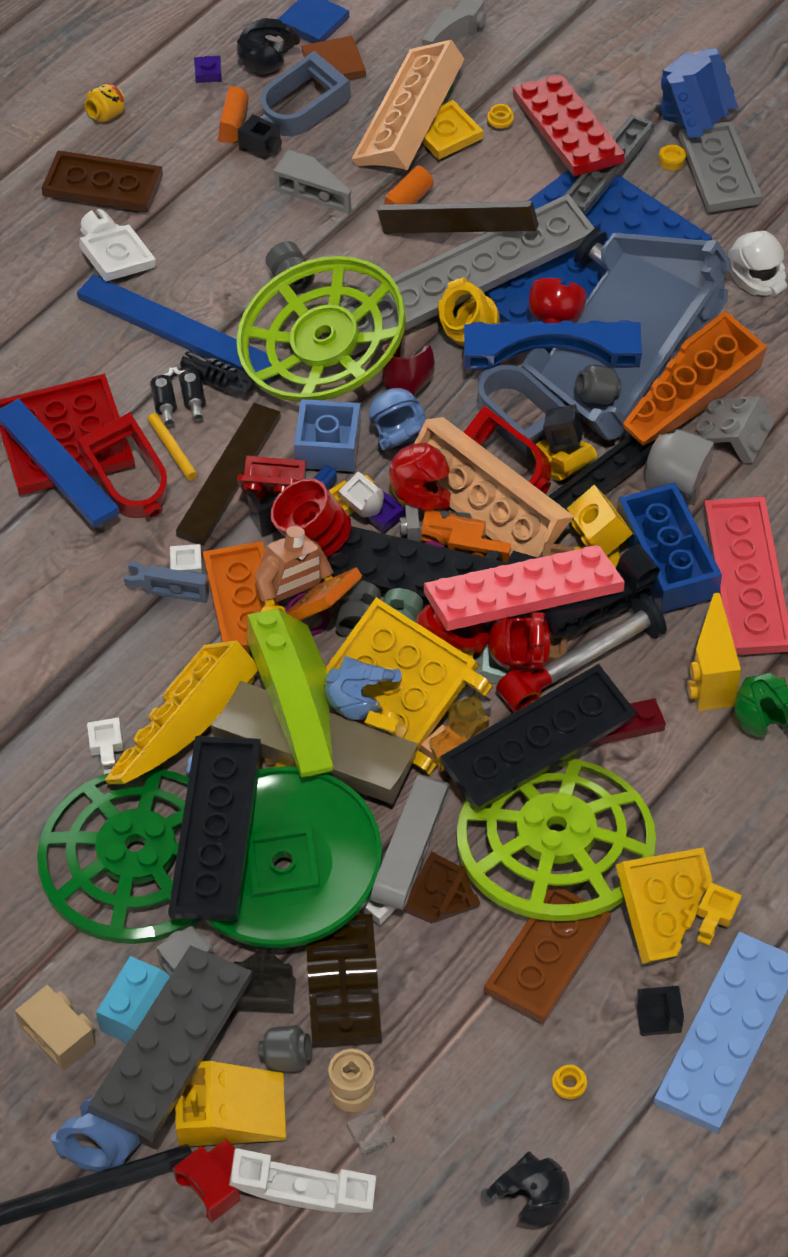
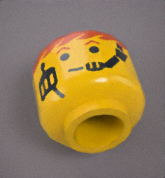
M110 83L102 84L87 93L84 103L85 110L92 119L100 123L107 122L123 113L125 97L122 91L115 85Z

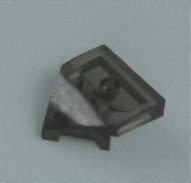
M256 947V953L242 962H233L252 971V979L233 1011L294 1014L296 978L293 976L292 965L283 963L272 953V948Z

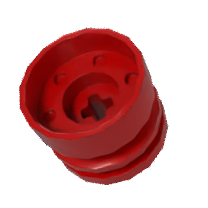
M314 478L301 479L291 483L280 492L271 508V521L284 538L287 528L292 526L300 527L305 531V535L310 540H314L319 544L326 557L331 556L344 545L351 531V518L338 501L335 500L326 486Z

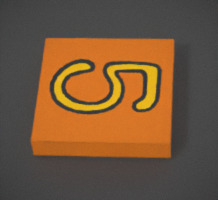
M355 567L316 585L286 613L301 621L331 607L361 579L362 574Z

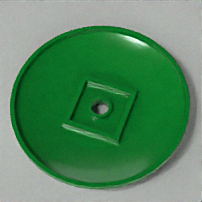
M293 766L271 767L259 770L238 922L205 921L218 932L233 940L264 948H287L320 940L343 927L356 916L369 900L382 864L381 836L369 806L351 787L326 773L301 778L298 768ZM285 857L292 860V863L287 868L279 869L274 866V863L280 858Z

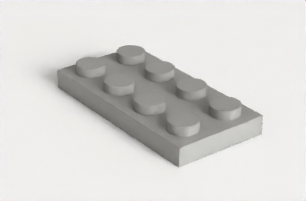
M732 121L714 124V129L702 130L704 136L689 138L685 130L680 129L679 139L686 152L687 160L707 212L761 204L762 194Z

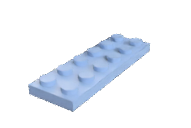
M738 932L654 1097V1105L719 1134L788 993L787 952L742 932Z

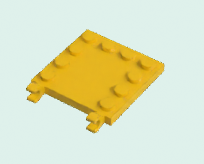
M377 597L326 666V673L328 674L330 669L340 668L344 656H348L366 664L391 670L399 669L402 672V678L398 682L387 680L376 685L368 684L364 687L363 693L379 702L378 706L382 707V710L392 712L400 717L399 721L407 729L403 739L418 744V752L412 764L429 776L435 770L437 764L419 751L421 744L432 733L466 683L485 697L493 687L489 680L475 672L479 666L477 661ZM333 708V714L346 718ZM353 720L355 722L367 725L365 723V720Z

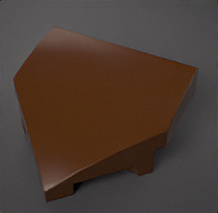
M431 851L402 911L432 924L476 908L480 905L477 894L473 893L465 867H460Z

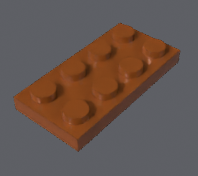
M551 885L546 892L544 903L575 904L585 902L586 900L559 886ZM607 911L594 917L575 921H547L529 917L484 985V993L544 1024L609 924L611 913Z

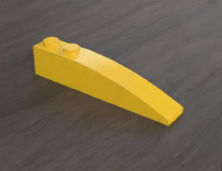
M237 640L202 646L162 695L166 700L160 708H153L148 717L152 721L150 725L139 729L134 736L135 747L125 750L105 779L108 784H125L154 769L180 752L195 740V736H200L215 721L231 699L240 681L248 684L253 683V676L258 671L257 665Z

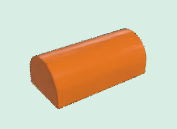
M231 85L228 87L220 119L219 142L234 143L238 141V129L243 125L249 101L248 93L240 87Z
M420 165L416 166L385 196L384 205L416 204L433 187L434 181L431 174Z

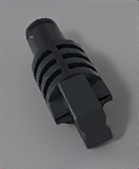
M188 350L185 352L187 357L183 356L180 365L182 368L198 371L205 383H209L226 393L247 399L256 387L254 381L245 373L216 358L205 359Z

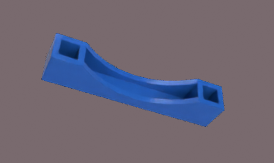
M594 320L588 323H573L572 321L544 323L534 321L531 323L515 324L514 322L507 321L500 324H486L483 322L464 324V369H491L520 353L528 352L535 348H561L582 352L600 360L611 368L640 367L642 356L641 323L629 320L618 322Z

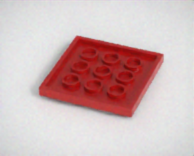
M105 373L0 399V409L20 399L90 477H94L79 453L77 439L120 417ZM0 425V435L19 496L55 487L54 483ZM128 439L95 455L106 474L135 466Z

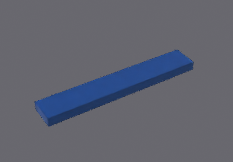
M20 399L0 409V425L93 528L119 514V507Z

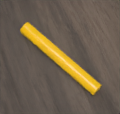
M157 413L150 414L148 421L186 479L188 481L194 480L198 475L159 415Z

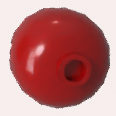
M558 278L537 279L530 288V313L537 321L544 323H559L562 321L576 323L584 312L587 292L584 288L573 282H570V286L561 285V279Z

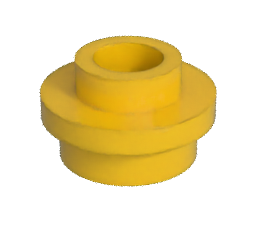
M496 104L488 112L487 121L492 127L498 129L507 128L514 122V114L508 105Z
M570 1064L564 1065L553 1074L552 1087L554 1092L563 1099H577L587 1089V1077L579 1067ZM571 1080L576 1085L574 1087H567L563 1083Z

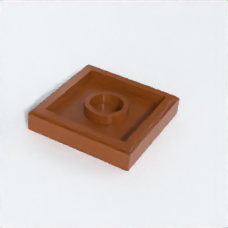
M352 36L302 45L304 58L315 51L348 80L366 77L365 66ZM312 77L315 87L322 86Z

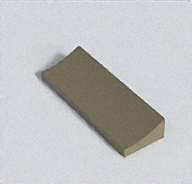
M240 681L223 711L211 724L214 737L261 739V757L286 766L297 767L267 690ZM329 712L333 771L326 772V774L343 781L354 791L393 804L418 752V744Z

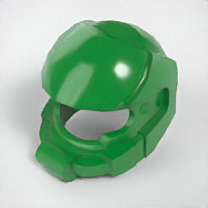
M771 673L745 678L735 700L736 719L739 726L745 732L766 738L765 732H768V725L779 723L782 727H788V687L785 677L778 678Z

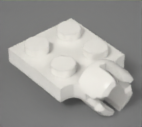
M101 209L96 210L101 219H98L92 210L84 215L81 220L82 228L80 229L84 237L80 238L79 247L105 282L155 268V257L130 225H117L109 214Z

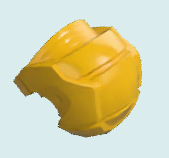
M466 277L448 282V288L443 293L442 299L439 300V318L447 336L458 345L464 347V324H472L474 322L500 324V316L494 301L485 296L482 289L468 282ZM463 295H473L458 309L457 317L455 318L453 315L455 301Z

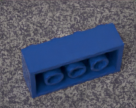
M676 483L618 498L617 511L633 532L626 539L629 548L641 545L660 568V573L651 594L662 613L711 600L713 593L720 592L722 573Z

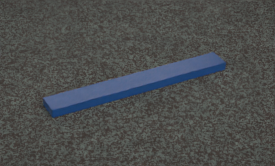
M94 274L77 291L78 299L208 359L216 358L247 375L241 365L237 352V339L110 281L105 282L103 278ZM249 345V357L255 372L272 366L266 352ZM275 376L263 381L268 385Z

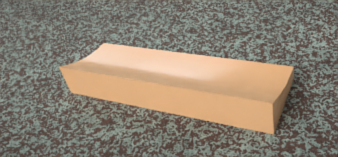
M452 39L409 50L352 157V161L357 167L380 165L408 170L465 60Z
M444 417L425 420L414 444L428 443L439 449L445 456L450 473L447 477L438 480V483L451 493L449 507L456 512L470 513L472 519L486 521V535L492 540L511 543V554L512 551H517L541 558L544 543L554 544L562 531L574 518V515Z

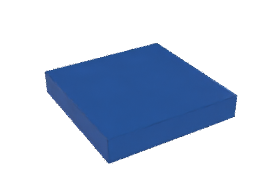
M297 0L277 20H281L283 24L290 27H295L300 38L311 43L325 41L350 16L349 10L328 0Z

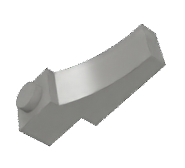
M461 0L455 10L445 7L422 39V46L451 39L455 42L467 35L474 36L479 27L482 28L486 22L487 13L484 12V0Z

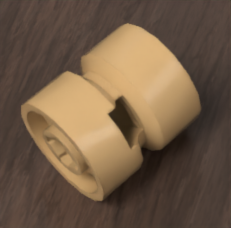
M346 1049L335 1054L328 1068L331 1100L336 1107L343 1111L352 1113L362 1111L371 1104L375 1096L373 1061L368 1054L357 1049Z

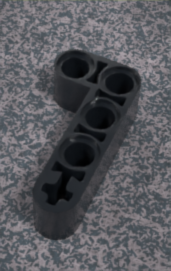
M635 545L626 550L621 555L616 566V570L625 581L623 592L551 607L536 612L545 614L549 630L555 638L564 637L631 608L632 599H639L642 593L648 596L651 594L660 573V568L641 545Z

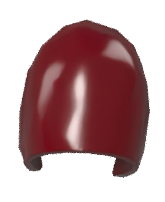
M391 342L388 343L387 346L384 348V353L388 349ZM400 342L393 357L382 369V379L386 390L402 388L415 396L427 384L434 373L435 361L431 346L425 345L420 353L402 358Z

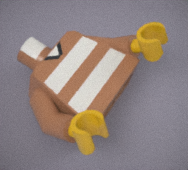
M292 526L287 528L285 538L270 543L265 548L262 562L255 573V586L258 588L261 602L265 601V606L261 612L280 609L286 613L284 607L275 605V603L320 584L322 578L324 582L333 578L331 575L333 570L323 550L316 541L310 540L305 535V531L300 527Z

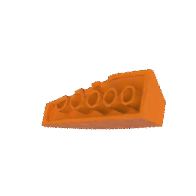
M725 310L684 341L679 352L669 361L665 370L651 385L645 397H642L623 422L622 427L643 446L656 440L659 434H667L701 413L711 401L722 398L758 370L762 365L767 346Z

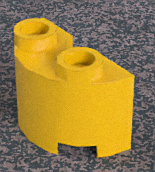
M547 438L536 444L549 458L551 478L556 481L565 479L597 459V452L594 447L581 441V445L578 448L552 453Z

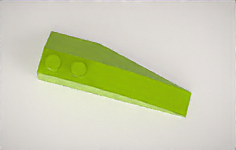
M280 609L247 614V643L301 778L333 771L329 703L324 689L327 677L326 667L308 625Z

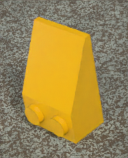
M720 592L713 593L696 647L694 662H690L692 680L687 681V691L689 699L695 700L697 711L734 707L738 692L741 667Z

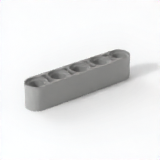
M420 774L417 775L375 879L371 901L404 910L445 805L450 787L449 783Z

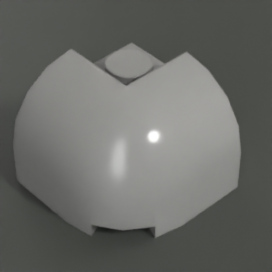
M677 429L674 433L659 434L651 447L646 461L644 479L646 490L676 483L685 502L694 506L699 499L702 477L712 463L714 442Z

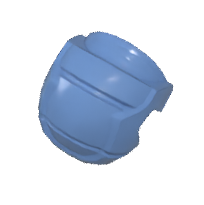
M392 388L377 395L370 404V422L374 423L379 431L380 436L377 441L383 451L397 448L416 440L427 419L416 397L402 388Z
M344 656L340 668L330 669L325 679L326 685H324L325 696L331 707L347 719L365 720L369 711L378 713L383 708L378 706L379 702L364 695V687L368 684L376 685L387 680L398 682L402 678V672L399 669L391 670Z
M91 1097L84 1101L80 1107L82 1117L77 1116L66 1120L59 1130L52 1134L51 1141L60 1157L65 1156L68 1160L76 1163L78 1168L100 1172L123 1164L127 1157L137 1148L140 1140L139 1135L90 1114L88 1105L93 1099ZM80 1133L89 1136L96 1141L101 1149L81 1146L75 1139L74 1134Z

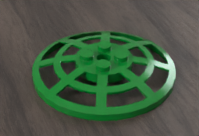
M154 768L139 776L147 777L144 787L123 788L104 795L97 787L107 783L105 781L109 774L107 773L78 787L55 808L46 822L40 837L37 853L38 873L44 893L50 904L67 923L97 939L114 943L139 944L168 938L172 933L180 930L183 931L200 921L172 919L153 926L124 928L128 908H143L162 903L166 900L170 901L173 881L166 871L171 866L175 856H177L179 843L175 840L173 828L182 824L185 801L170 792L158 789L162 778L188 787L189 777L177 772ZM84 794L92 801L78 815L70 831L51 832L59 817L73 802ZM141 795L137 809L119 812L111 803V801L123 797ZM156 797L170 802L179 808L180 811L164 818L160 814L151 811ZM98 809L108 819L102 825L99 832L81 831L87 819ZM134 841H140L145 844L139 851L127 849V846ZM66 844L67 863L73 877L56 890L48 871L47 847L48 845ZM76 844L95 845L97 860L81 870L76 857ZM104 871L109 877L119 881L116 895L98 888L90 880ZM155 880L161 888L160 891L149 895L130 897L132 884H142ZM81 888L95 900L114 906L110 926L84 917L65 901Z

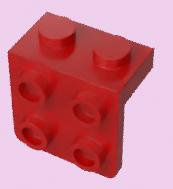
M246 456L244 475L239 474L237 482L243 493L253 491L257 499H265V495L278 496L291 483L305 479L307 462L306 460Z

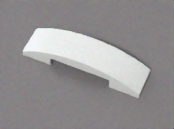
M238 1148L234 1150L229 1185L243 1192L285 1205L320 1211L368 1213L373 1210L375 1175L341 1169L338 1174L273 1162L270 1161L271 1155Z

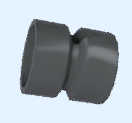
M284 241L270 249L265 258L266 265L274 277L290 267L306 261L296 243L291 241ZM314 274L297 280L289 286L295 294L302 293L313 283Z
M358 581L340 598L336 618V629L340 634L348 637L374 599L377 597L381 600V592L378 587L366 581Z

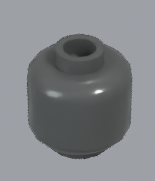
M588 365L583 371L578 373L575 389L586 403L608 405L614 400L615 396L620 394L621 380L618 379L616 371L611 367Z
M297 1025L270 1028L266 1031L264 1040L259 1041V1059L261 1062L266 1063L270 1071L281 1073L300 1071L305 1067L306 1062L312 1058L311 1038L308 1033H304Z

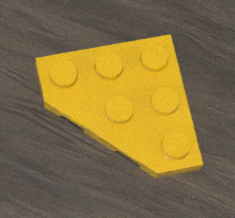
M704 847L623 861L616 864L642 964L670 959L678 955L682 947L680 942L687 929H690L699 908L698 903L713 880Z

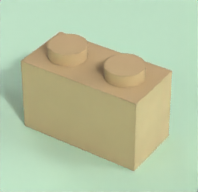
M46 985L19 1006L15 1013L19 1027L62 1071H65L95 1046L92 1033L95 1029L91 1021L84 1014L81 1013L78 1016L71 1009L72 1004L65 994L61 991L55 993Z

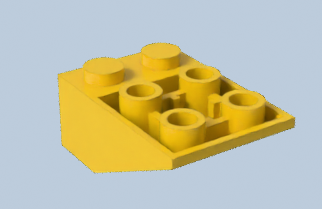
M202 1061L175 1104L176 1133L179 1146L185 1144L189 1146L218 1145L226 1138L231 1144L286 1140L284 1073L215 1061Z

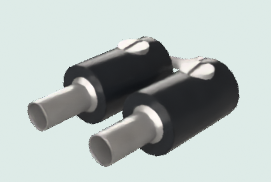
M177 367L169 368L168 373L152 378L150 386L155 410L163 416L165 426L170 427L174 425L173 412L177 409L173 384L170 378L173 371L179 375L184 405L192 411L193 420L201 421L203 419L201 408L205 405L206 399L201 376L198 371L193 369L179 371Z

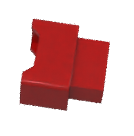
M227 1138L209 1152L203 1146H200L172 1167L176 1182L180 1186L191 1187L204 1202V1206L207 1208L206 1217L211 1223L240 1201L239 1189L229 1185L235 1148Z

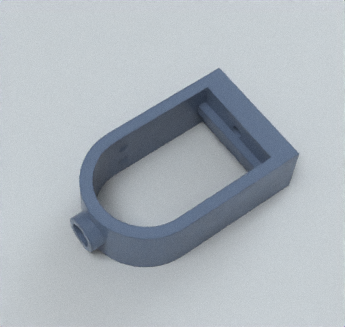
M313 51L264 88L261 94L263 112L261 118L279 125L281 136L302 134L351 98L350 80L317 52ZM311 77L328 90L295 114L282 115L271 110L275 103Z
M496 366L483 371L478 378V411L483 406H486L534 444L546 438L543 428L545 417L524 430L499 408L488 395L500 389L517 390L523 393L545 414L548 409L566 406L531 373L518 366ZM498 426L495 431L526 459L533 455L530 448L502 427Z

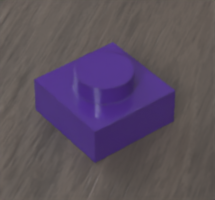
M220 56L194 57L196 83L222 82Z
M383 491L384 500L380 513L365 518L382 532H385L399 521L400 517L405 516V508Z

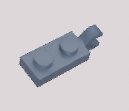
M129 562V573L137 575H125V586L130 588H146L147 594L207 603L210 594L207 575L195 571L173 570L167 567L147 566L145 570L140 563Z

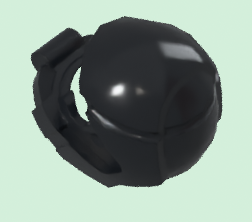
M269 18L256 20L247 24L237 40V55L241 63L256 75H269L284 65V59L280 54L288 52L294 45L300 43L298 31L295 27L283 24L281 20ZM265 36H280L284 41H271L265 38Z
M528 1151L514 1166L495 1180L489 1188L482 1190L481 1199L484 1204L492 1205L499 1198L509 1197L514 1199L520 1195H525L530 1200L519 1213L518 1217L520 1220L517 1225L529 1228L544 1227L554 1223L567 1205L566 1202L569 1200L570 1182L566 1172L562 1171L563 1168L552 1158L539 1160Z

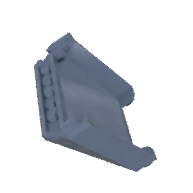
M613 233L603 246L601 261L607 271L586 300L582 317L576 323H588L594 320L602 322H618L621 320L640 322L642 343L640 367L613 368L617 373L618 379L621 380V391L610 404L586 403L576 392V377L586 366L599 365L609 367L600 360L585 353L570 349L553 348L549 354L545 349L535 348L529 353L521 366L566 406L576 404L581 421L602 438L611 440L617 439L620 436H629L630 433L622 427L623 422L642 397H645L651 385L660 377L669 361L676 356L684 341L716 318L728 301V290L724 289L725 272H729L730 259L717 240L705 241Z

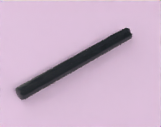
M188 1144L2 1202L0 1203V1226L173 1171L172 1167L190 1155L192 1150Z

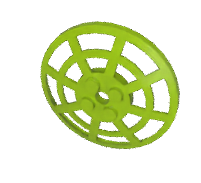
M330 256L302 262L290 267L270 280L252 298L245 309L237 333V352L241 365L247 375L261 390L280 399L301 402V399L323 401L341 396L368 382L391 360L400 345L405 331V303L398 286L391 276L379 266L369 261L355 257ZM333 271L331 286L314 289L299 297L289 286L309 275ZM354 271L365 274L380 282L381 285L369 297L358 289L343 286L344 272ZM280 292L288 305L276 316L270 329L254 327V322L261 310ZM389 292L397 306L399 322L397 327L383 330V318L377 304ZM330 296L327 305L317 306L310 310L305 306L306 303L315 299ZM341 296L353 298L361 302L362 305L351 313L348 309L340 306ZM295 312L299 318L293 325L291 332L280 331L287 318ZM371 312L375 330L373 332L360 333L357 322ZM323 333H331L325 339H318ZM250 337L266 340V352L272 366L255 372L249 357ZM393 339L386 352L367 371L362 369L374 355L380 341ZM276 342L290 343L295 354L280 362L276 354ZM371 343L359 361L355 362L349 356L357 344ZM301 362L312 367L308 378L297 376L289 372L288 369ZM340 363L346 369L336 375L321 378L324 367ZM279 374L292 383L305 386L301 393H291L272 388L263 380ZM350 375L355 378L349 383L334 389L314 393L317 386L335 383Z
M568 758L554 766L567 768L565 774L543 773L494 802L491 808H484L479 812L471 809L472 805L466 799L459 814L456 831L457 851L462 866L465 867L472 883L485 896L497 905L526 917L547 921H575L610 911L625 902L621 885L611 891L601 874L606 872L617 861L623 848L642 856V858L655 855V824L650 810L640 794L628 782L612 771L590 762ZM580 770L604 778L624 792L610 795L608 791L598 784L579 777ZM545 781H562L559 792L541 794L532 784ZM575 785H581L593 791L601 798L585 803L580 798L573 796ZM519 790L529 800L520 811L501 809L505 802ZM635 802L641 811L646 827V844L626 836V819L620 807L621 805ZM611 809L616 820L617 832L597 827L595 814ZM468 821H487V837L493 852L478 863L473 858L467 841ZM497 821L517 823V837L502 845L497 833ZM552 824H560L565 829L558 832L550 830L548 827ZM595 840L612 844L613 846L608 854L596 864L588 855ZM524 849L530 856L540 860L538 870L536 871L522 865L511 855ZM576 861L582 871L569 874H551L553 864H565ZM499 863H502L516 875L534 882L531 899H524L504 890L490 880L485 873ZM590 881L598 895V898L575 904L544 903L548 885L567 886Z

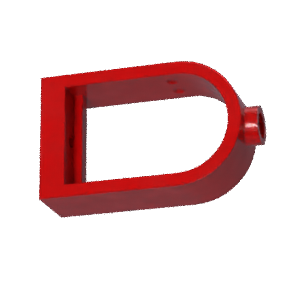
M483 406L464 433L483 447L498 426L502 427L534 452L536 469L528 482L546 494L551 485L549 482L551 478V463L547 455L530 439L486 406Z
M131 412L77 439L79 453L101 489L119 507V513L131 518L147 517V519H151L162 512V505L167 496L166 470ZM130 437L133 438L160 482V486L154 495L140 501L128 500L122 497L115 490L95 457L98 453Z

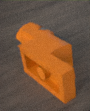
M425 511L421 534H423L421 541H436L443 546H448V549L486 557L488 551H499L503 562L508 563L511 556V543L485 539L486 521L472 519L470 513Z

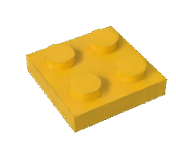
M452 100L440 106L422 143L439 160L483 139V130Z

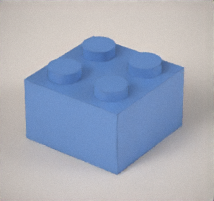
M301 399L294 441L295 460H306V469H322L328 465L336 471L355 472L361 430L360 403Z

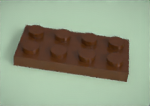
M58 150L41 187L42 195L148 212L161 181L163 171L162 166Z

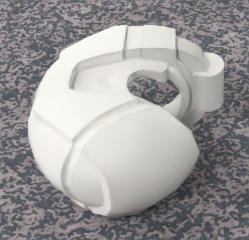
M767 231L749 232L740 236L728 251L730 274L738 286L749 294L776 297L787 288L785 266L782 263L784 250L780 242ZM772 268L775 271V275L766 281H761V279L752 277L749 274V269L759 271Z

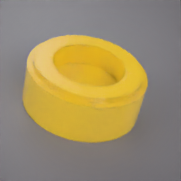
M666 145L660 149L658 163L662 168L674 171L681 169L685 165L686 152L682 147Z

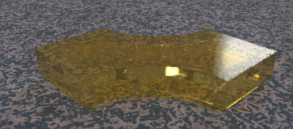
M477 695L452 703L447 710L449 721L445 729L429 740V747L441 772L446 771L439 762L441 755L489 726V718Z

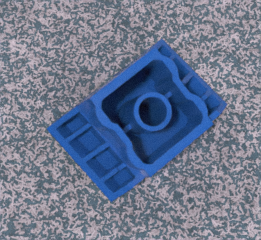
M717 48L703 49L697 54L686 52L663 70L661 88L663 90L661 113L663 120L683 126L689 138L704 136L702 130L714 129L713 125L718 120L730 115L728 109L738 108L734 89L726 72V65Z

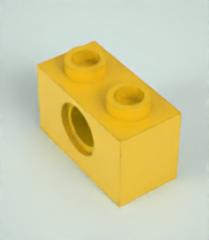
M595 485L567 507V510L574 515L570 523L582 536L581 540L587 547L599 545L606 556L633 534L612 502Z

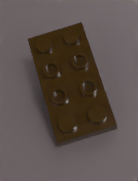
M359 914L334 933L306 944L312 1047L382 1042L373 914Z

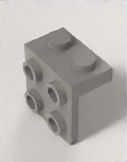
M761 396L718 398L708 404L692 434L714 443L731 442L742 463H753L775 421Z

